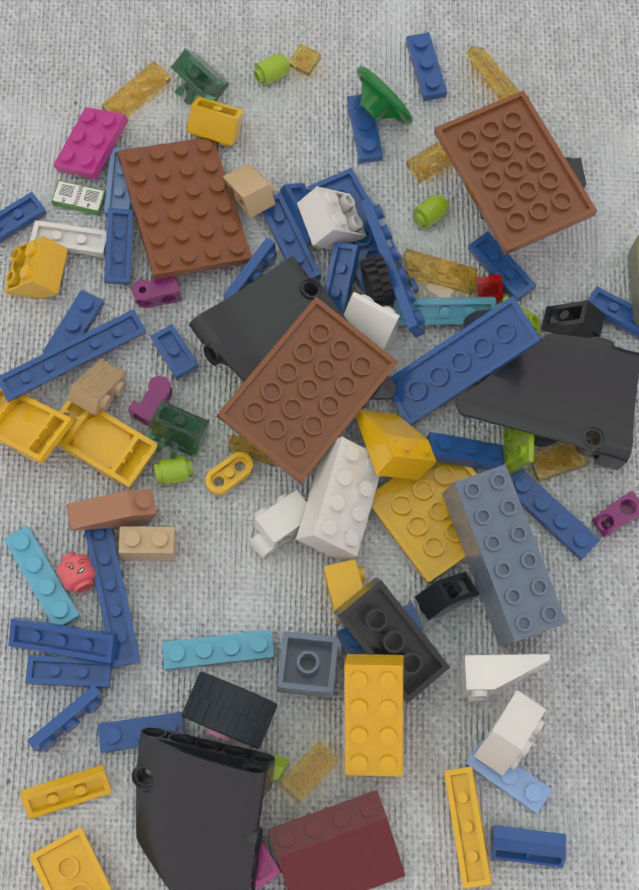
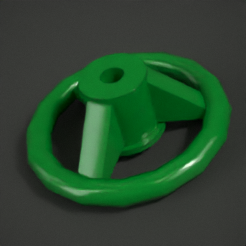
M359 66L356 74L362 82L360 106L376 122L380 119L395 118L406 126L411 125L413 118L398 96L370 69Z

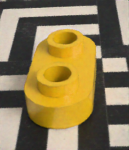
M236 452L212 468L205 478L208 491L213 495L221 496L247 479L253 472L251 457L244 452ZM239 464L245 466L242 471H238L235 468ZM217 480L224 481L222 486H216L214 483Z

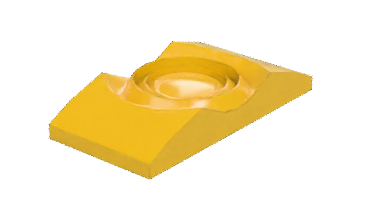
M0 389V444L12 448L29 460L43 464L75 421L26 395L8 403Z
M68 398L59 411L72 418L75 422L56 446L126 488L130 489L160 447L158 443L103 410H100L95 416L70 402Z

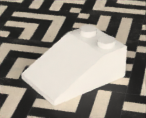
M550 654L465 655L459 664L461 698H468V702L471 703L484 702L485 698H489L541 670L550 661Z

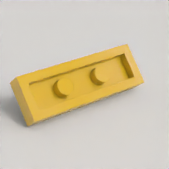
M104 764L20 790V798L28 818L32 819L112 793V787Z

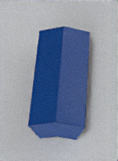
M494 825L492 826L491 859L563 868L566 859V834Z

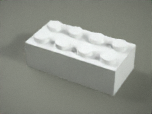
M344 437L336 439L319 461L296 540L339 561L357 557L380 478L375 473L367 449Z

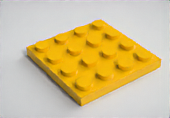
M437 461L420 480L393 478L375 492L371 510L427 585L466 559L442 493L454 482L476 475L472 467Z

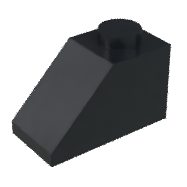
M589 300L547 306L541 329L545 332L586 338L600 337L605 313Z
M462 572L435 581L415 596V599L419 604L421 612L429 621L447 614L480 594L468 574Z

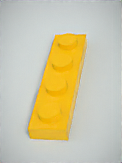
M470 766L446 770L444 775L462 887L465 889L493 885L474 768Z

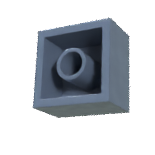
M283 631L277 692L333 698L339 637Z

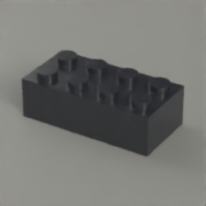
M377 577L333 612L366 654L404 655V701L406 703H409L451 668L383 581Z

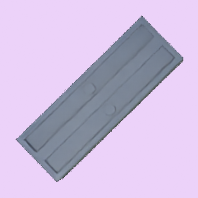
M506 464L456 481L442 493L499 646L525 639L567 623Z

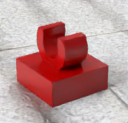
M489 274V276L482 278L476 277V297H495L496 301L503 300V279L500 274Z

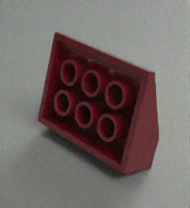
M377 790L268 829L288 890H369L405 876L390 825Z

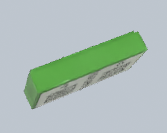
M58 180L51 202L54 206L100 216L106 199V190Z

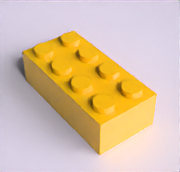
M347 654L345 660V775L403 777L404 655Z

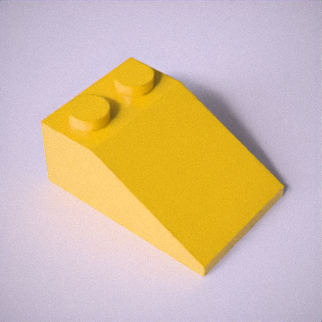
M361 409L355 416L377 476L420 480L437 462L429 441L398 414Z

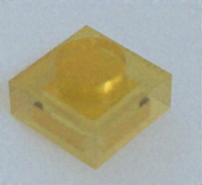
M300 43L289 59V65L291 68L310 76L321 60V53Z

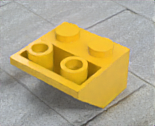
M44 236L15 247L11 254L12 263L10 271L5 279L7 283L5 293L45 299L58 294L68 248Z

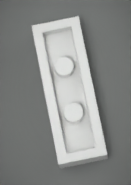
M35 220L30 241L44 236L68 248L67 252L105 257V230Z

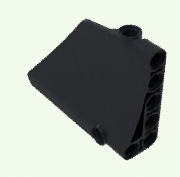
M293 256L234 295L197 315L189 323V326L200 342L204 344V354L209 363L213 366L221 363L230 367L245 382L315 297H318L346 321L348 320L324 290L321 283L314 278H310ZM389 375L369 400H388L394 397L396 385Z
M546 334L541 338L542 342L503 366L487 379L460 396L455 402L459 413L463 416L574 445L578 453L583 456L595 454V465L619 470L629 460L633 448L634 412L639 379V353L616 347L614 342L606 338ZM586 437H590L594 441V445H590L586 441Z

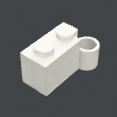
M297 490L291 494L284 493L275 501V505L269 509L264 507L254 515L253 525L259 533L251 539L250 544L263 560L273 555L280 546L298 533L307 502Z

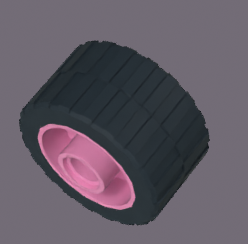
M199 672L181 715L185 719L206 727L205 732L229 742H232L234 739L259 749L278 705L235 684L208 673Z

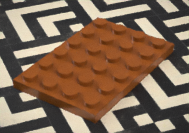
M524 90L435 127V136L505 255L596 215V207Z
M199 138L118 150V160L153 280L248 263L252 255L230 187H227L223 178L225 172L214 140Z
M315 297L219 411L216 417L301 484L398 364V361L318 297Z

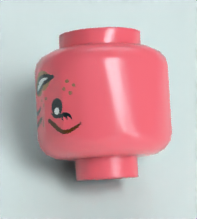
M70 552L61 558V563L58 565L56 572L66 591L81 594L94 586L96 571L86 554Z

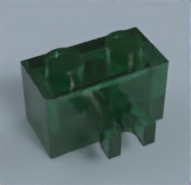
M186 48L171 66L185 81L183 85L176 89L175 93L182 96L185 91H188V96L184 100L188 105L194 102L196 93L202 98L217 101L229 86V83L200 55Z
M161 401L151 418L148 438L159 442L156 452L160 454L163 448L170 447L172 449L170 458L175 459L178 451L196 458L206 439L210 421Z

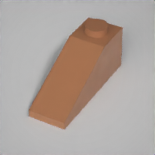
M152 489L127 490L66 505L70 531L148 525L157 515Z

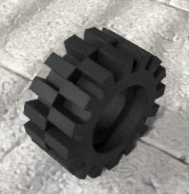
M377 255L360 260L361 276L367 296L371 297L377 304L392 300L393 287L384 257Z

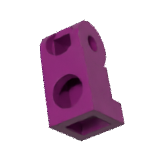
M177 276L152 281L139 280L132 286L134 300L141 308H151L182 301Z
M164 376L153 377L149 381L148 391L140 404L133 401L129 406L130 417L153 429L172 398L173 392L170 381Z
M630 491L606 507L605 510L596 515L591 521L601 535L606 538L639 518V499L633 491Z

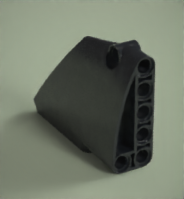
M147 727L141 730L137 766L131 774L132 781L136 786V839L169 890H255L263 837L260 819L264 797L272 788L276 760L273 755L161 728ZM145 768L152 773V776L146 773Z

